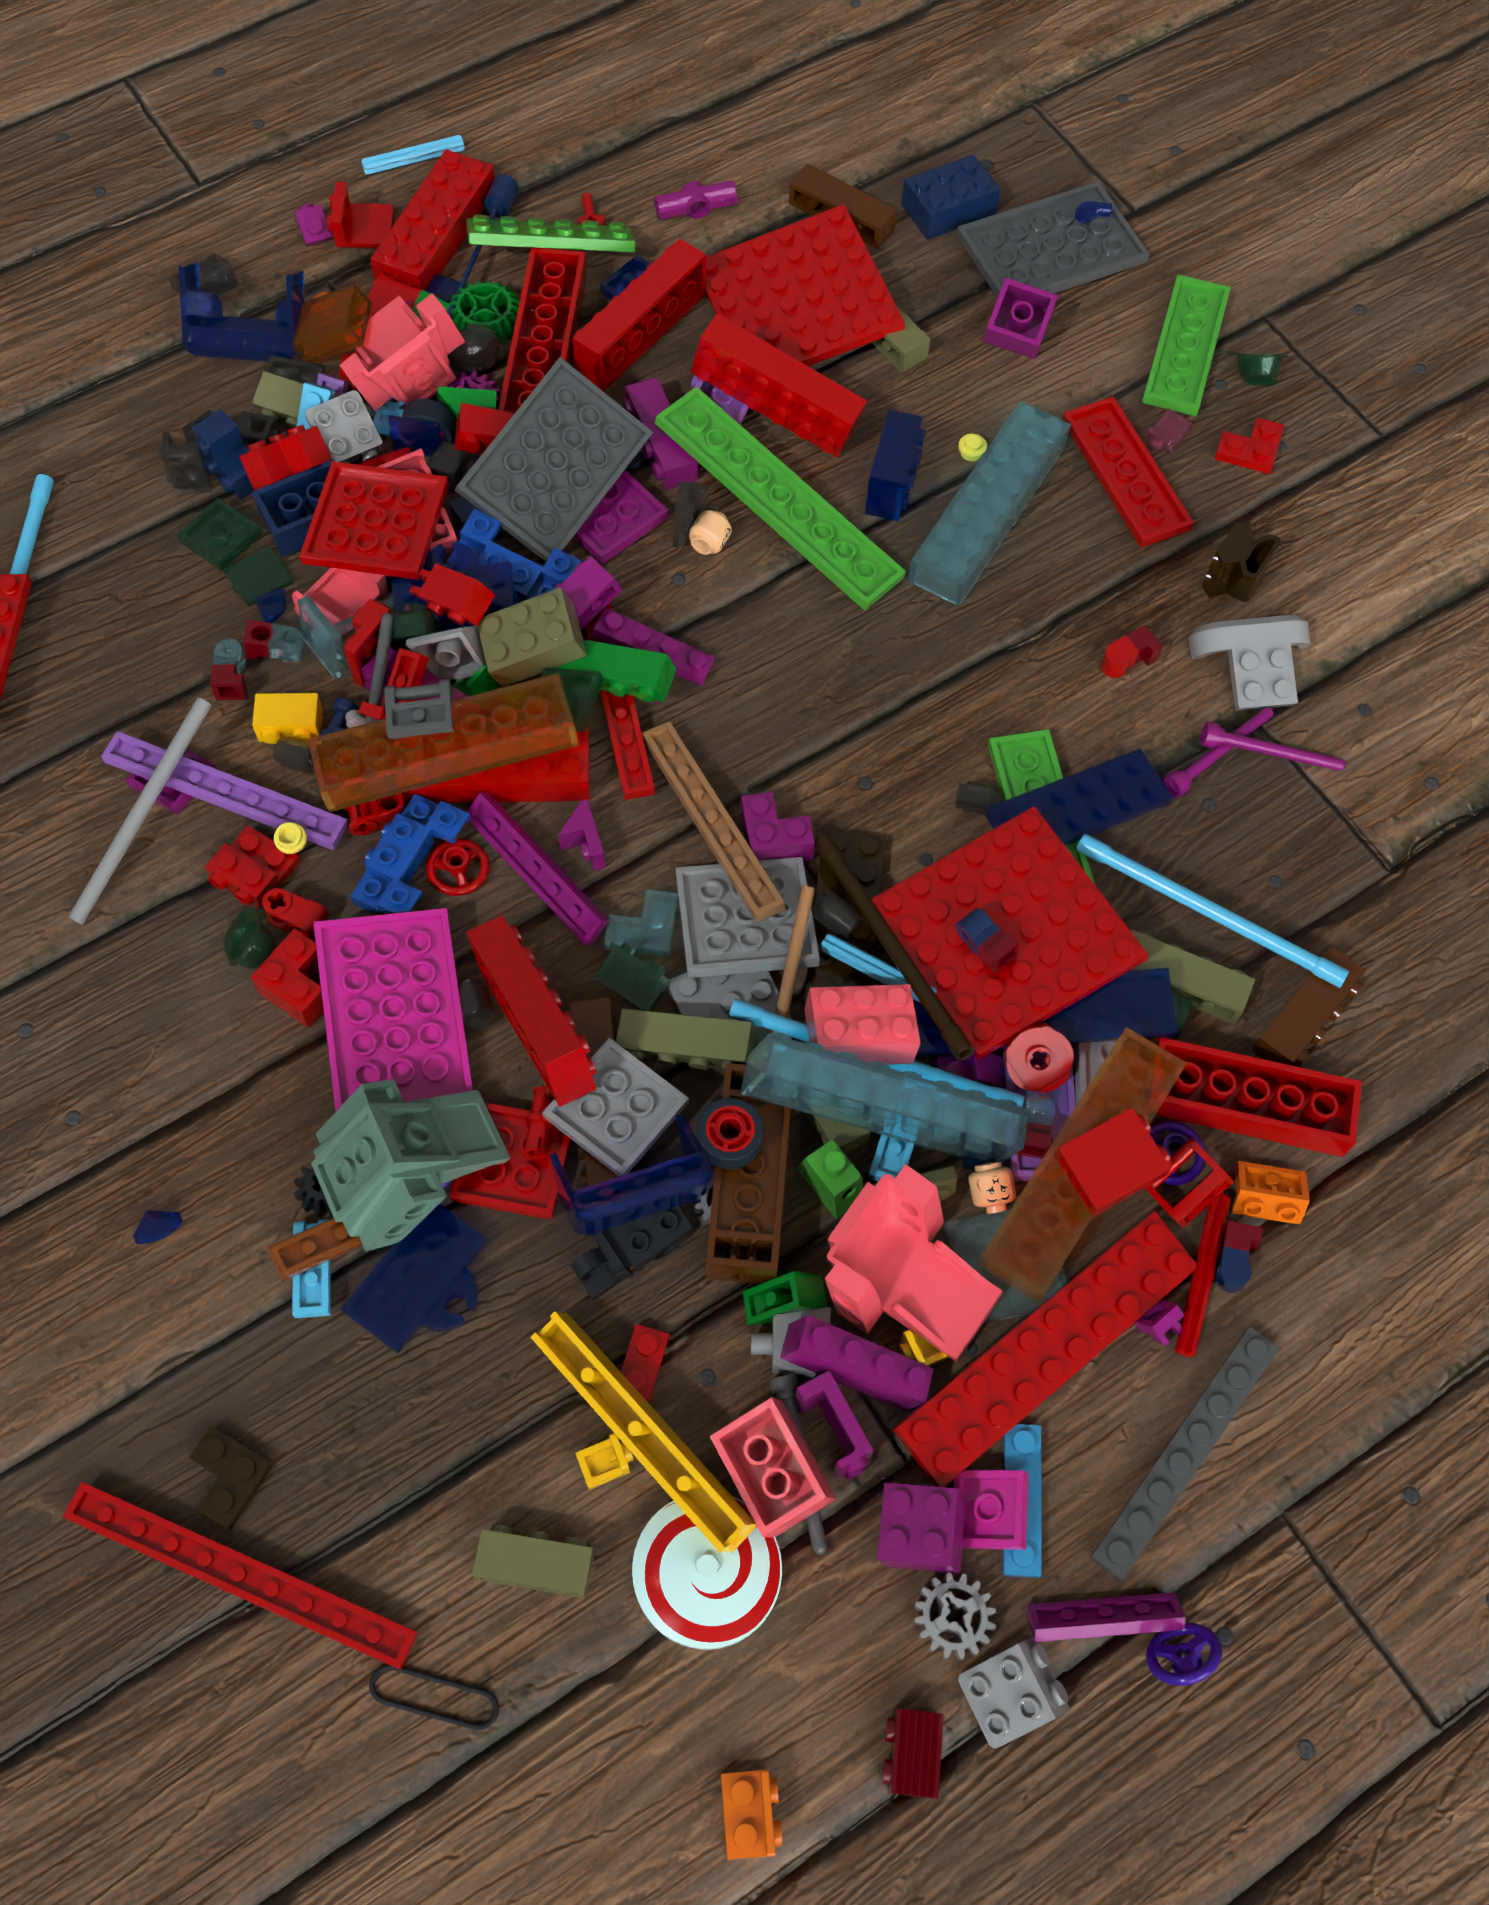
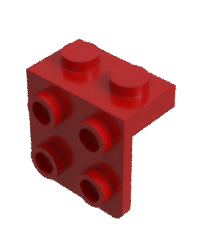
M335 182L334 194H330L329 197L332 212L327 214L328 231L333 232L336 247L378 248L393 226V206L391 204L351 203L347 183Z

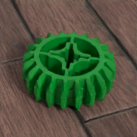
M489 279L486 283H480L477 280L475 285L467 283L466 289L458 288L461 294L452 295L451 302L448 303L455 306L451 310V319L465 342L468 341L471 347L479 344L481 349L485 345H490L494 348L496 343L504 346L505 339L512 340L520 300L516 292H512L509 285L503 287L500 281L492 284Z

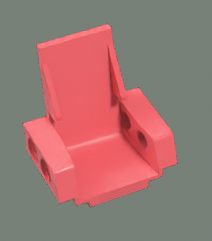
M433 293L416 305L422 321L399 295L346 336L363 359L354 353L339 366L375 412L392 397L398 402L403 401L405 405L416 399H430L437 394L438 386L446 387L456 379L448 366L450 361L447 355L458 346L464 344L465 340L443 305Z
M905 1164L896 1178L889 1174H884L876 1186L867 1182L827 1239L830 1246L827 1259L833 1268L826 1276L825 1281L837 1314L867 1335L884 1312L958 1363L1003 1292L986 1280L943 1242L936 1240L934 1244L931 1243L944 1224L938 1189L932 1182Z

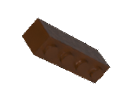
M806 164L790 182V205L813 216L845 204L863 242L876 249L895 230L896 208L809 164Z
M1333 947L1325 958L1350 971L1341 988L1330 984L1312 973L1260 1037L1251 1051L1264 1060L1299 1067L1309 1055V1052L1305 1050L1306 1046L1310 1042L1316 1046L1328 1031V1029L1323 1027L1324 1023L1328 1019L1335 1022L1346 1008L1341 1004L1343 999L1347 996L1352 1000L1364 985L1359 979L1366 970Z

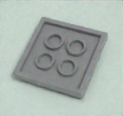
M769 971L688 978L687 973L666 980V987L680 1015L735 1020L728 1017L734 999L762 1007L772 1013L776 1012L779 992ZM760 1026L756 1027L758 1030L756 1049L765 1046L766 1041H770L772 1030Z
M609 1038L591 1058L597 1074L593 1075L596 1090L561 1107H558L555 1100H553L542 1114L552 1125L616 1175L624 1179L687 1106L689 1098Z

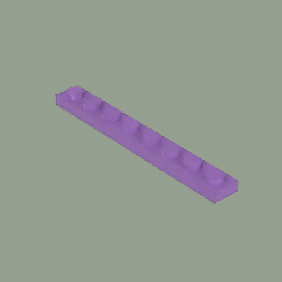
M117 731L101 756L107 764L150 779L166 750ZM184 756L181 757L165 784L167 787L276 829L284 823H297L305 830L307 841L333 851L348 827L347 819Z

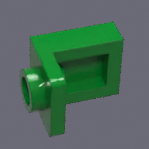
M483 664L472 677L457 679L452 686L483 705L499 686V683L488 673L487 665Z

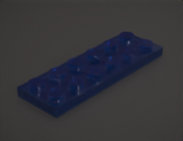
M1137 749L988 807L985 816L993 829L1035 806L1066 846L1081 840L1085 833L1091 836L1168 805L1173 797L1142 750Z

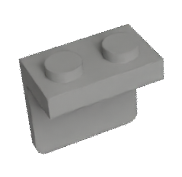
M352 390L307 409L305 417L310 428L318 426L331 459H334L335 462L351 464V462L360 458L364 462L378 456L377 451L380 450L383 442L357 391Z
M1033 1637L1018 1643L959 1675V1684L988 1744L992 1748H999L1071 1710L1067 1703L1068 1695L1060 1681L1055 1680L1048 1666L1050 1661L1046 1650L1041 1644L1035 1642Z

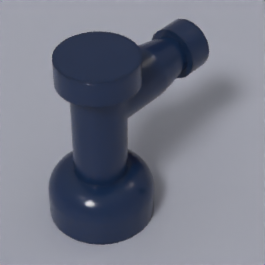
M337 697L332 705L335 714L328 727L322 729L319 737L330 745H336L338 739L352 743L353 746L359 745V739H363V736L356 735L342 727L345 722L346 713L353 709L358 710V708L351 701Z

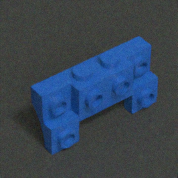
M474 509L460 532L461 538L447 560V568L477 579L493 593L499 594L502 592L516 603H520L552 591L555 586L564 582L574 572V569L581 563V560L554 548L543 567L494 543L493 541L501 529V522Z
M414 794L401 815L397 813L392 822L385 824L381 832V840L376 848L372 847L368 851L364 861L366 872L350 896L353 905L368 912L382 914L411 912L417 901H421L423 894L422 891L409 886V883L433 846V837L443 839L455 845L457 842L456 837L464 824L470 820L469 813L443 801L438 805Z

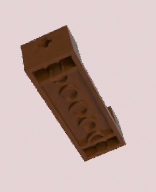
M725 1064L722 1099H741L750 1103L759 1112L764 1124L763 1144L757 1157L746 1166L737 1169H722L715 1166L706 1257V1279L762 1284L777 1278L794 1069ZM732 1128L721 1132L728 1139H733L739 1135Z

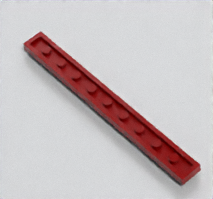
M80 1483L62 1516L73 1523L399 1670H402L417 1638L418 1632L86 1483Z

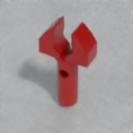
M584 193L582 195L585 216L577 217L578 224L591 220L598 222L599 225H605L604 214H595L592 195Z

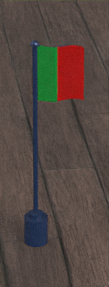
M497 175L486 195L484 208L490 214V220H494L495 217L508 216L518 194L519 186L517 182L508 175ZM483 245L476 246L458 288L464 289ZM380 271L358 318L364 323L400 295L404 302L406 300L409 302L407 305L422 321L416 305L429 296L430 293L396 281ZM457 289L455 294H461L459 289ZM436 297L451 318V310L455 306Z

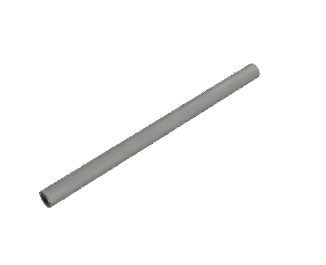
M199 697L196 699L68 916L69 919L78 924H84L212 705L206 700Z

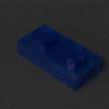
M636 255L600 284V293L612 300L614 296L619 295L625 290L633 279L638 278L650 263Z

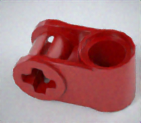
M390 787L347 798L344 802V807L350 815L349 831L355 836H365L383 830L387 822H392L396 814L401 815L407 807L401 792L396 788ZM397 805L394 809L387 810L390 806Z
M271 889L267 891L262 899V905L270 925L287 933H290L295 928L312 941L315 940L313 922L326 921L329 916L328 910L321 904L310 899H304L285 889Z

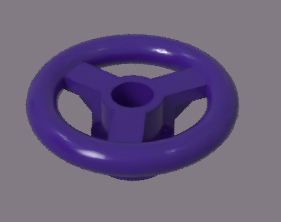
M1161 1121L1150 1126L1152 1139L1156 1145L1161 1144L1169 1156L1173 1155L1169 1147L1178 1150L1191 1137L1205 1150L1200 1136L1191 1127L1181 1122ZM1163 1131L1179 1132L1171 1133L1167 1135L1165 1139H1162L1158 1135H1156ZM1195 1152V1162L1190 1170L1181 1175H1177L1176 1170L1163 1183L1167 1185H1183L1191 1182L1201 1173L1205 1161Z
M1185 1623V1630L1158 1632L1152 1638L1146 1650V1662L1151 1673L1160 1681L1177 1686L1191 1685L1206 1679L1216 1670L1222 1658V1646L1217 1635L1209 1628L1197 1623ZM1195 1635L1187 1643H1179L1176 1646L1164 1644L1176 1636ZM1208 1643L1210 1646V1655L1208 1660L1203 1664L1200 1653L1203 1647ZM1157 1656L1169 1660L1174 1673L1163 1669L1158 1663Z

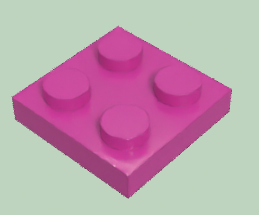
M963 1470L954 1478L953 1488H958L966 1497L962 1548L1026 1550L1029 1473L1019 1470Z

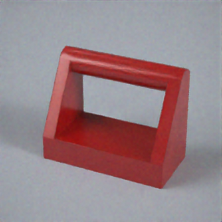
M1192 1137L1170 1156L1171 1163L1169 1165L1171 1170L1167 1176L1145 1188L1183 1229L1234 1183L1231 1177ZM1196 1152L1213 1172L1172 1208L1155 1189Z

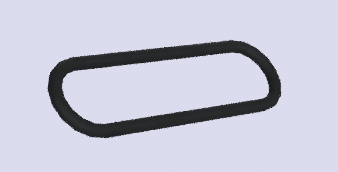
M388 1664L380 1666L370 1678L369 1688L371 1695L377 1702L473 1730L489 1728L499 1715L497 1698L493 1693L482 1688L406 1667L399 1670ZM394 1670L486 1696L493 1704V1714L487 1722L475 1724L383 1698L376 1692L375 1682L378 1675L383 1671Z

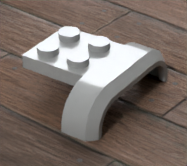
M1281 615L1213 622L1197 627L1189 636L1191 659H1200L1211 654L1228 651L1235 711L1292 706L1298 703L1291 646H1296V649H1305L1311 646L1309 624L1300 616Z

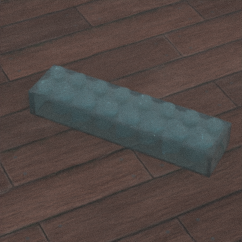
M1020 401L912 558L908 581L960 607L1065 448L1071 424Z
M768 1033L748 1055L740 1093L984 1164L998 1161L1002 1163L1022 1150L1025 1145L1029 1109L1017 1106V1103L1012 1100L992 1099L986 1097L985 1093L981 1091H965L955 1088L952 1083L947 1081L934 1082L922 1078L916 1072L890 1069L889 1065L882 1062L870 1063L859 1060L852 1053H836L825 1050L824 1046L818 1043H801L792 1040L789 1035L784 1033Z

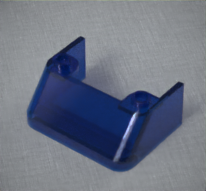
M190 262L179 266L183 345L189 353L196 356L280 363L289 361L295 356L305 318L304 271L297 270L286 275L287 299L278 304L276 308V321L224 317L220 299L213 293L200 291L199 262Z
M682 1113L675 1116L683 1157L574 1191L557 1154L549 1155L559 1199L575 1232L584 1235H594L599 1231L685 1203L695 1202L706 1193L712 1177L710 1160Z

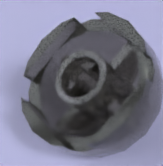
M467 324V330H458L465 343L447 355L450 361L449 365L459 372L464 371L467 376H471L472 372L476 371L477 377L479 374L492 369L500 352V337L496 338V332L487 327Z

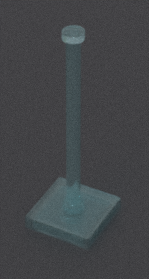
M423 581V582H421V583H419V584H417V585H415V586H418V587L422 588V586H423V584L425 583V581ZM409 588L382 602L392 611L417 599V597L409 592ZM309 595L299 599L298 607L303 640L335 680L344 676L345 666L341 635L354 629L352 623L353 616L332 625Z

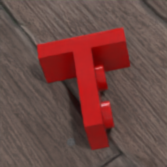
M399 648L387 686L395 685L396 688L420 686L429 657ZM385 694L381 706L362 701L359 713L386 723ZM416 699L398 701V703L415 701Z

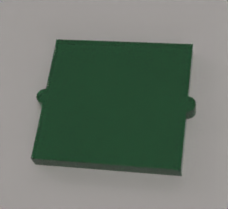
M269 546L223 570L233 585V591L239 593L249 607L294 583L292 576L285 568L284 561L279 560Z

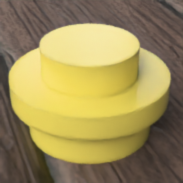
M967 434L960 439L958 449L965 460L977 461L986 453L987 442L978 434Z
M294 822L280 825L274 834L276 847L286 854L299 852L307 841V834L303 827Z

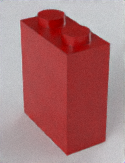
M1133 1107L1062 1145L1056 1152L1055 1157L1092 1217L1161 1180L1171 1170L1169 1165L1171 1159L1168 1152L1161 1144L1156 1145L1150 1135L1152 1130L1148 1121L1142 1114L1137 1115Z

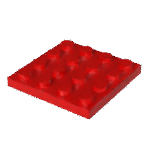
M332 461L299 556L302 564L420 580L418 574L424 568L449 487L448 477Z

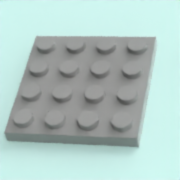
M802 857L759 860L783 898L785 910L757 923L720 864L675 868L688 978L785 969L802 885L807 886ZM811 909L798 968L819 966L820 958Z

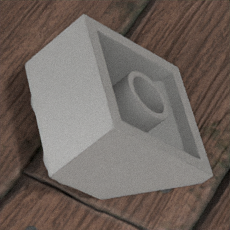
M476 626L461 627L406 640V645L410 651L429 657L426 670L442 680L450 679L452 681L472 677L483 664L486 665L478 627Z

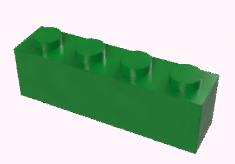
M583 639L587 653L586 657L548 670L553 681L564 687L576 685L591 692L603 690L609 691L618 697L631 695L646 702H652L653 700L665 702L677 669L668 654Z

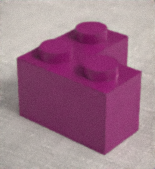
M773 792L741 796V820L744 837L758 861L802 857L803 862L813 861L815 842L809 815L778 819Z

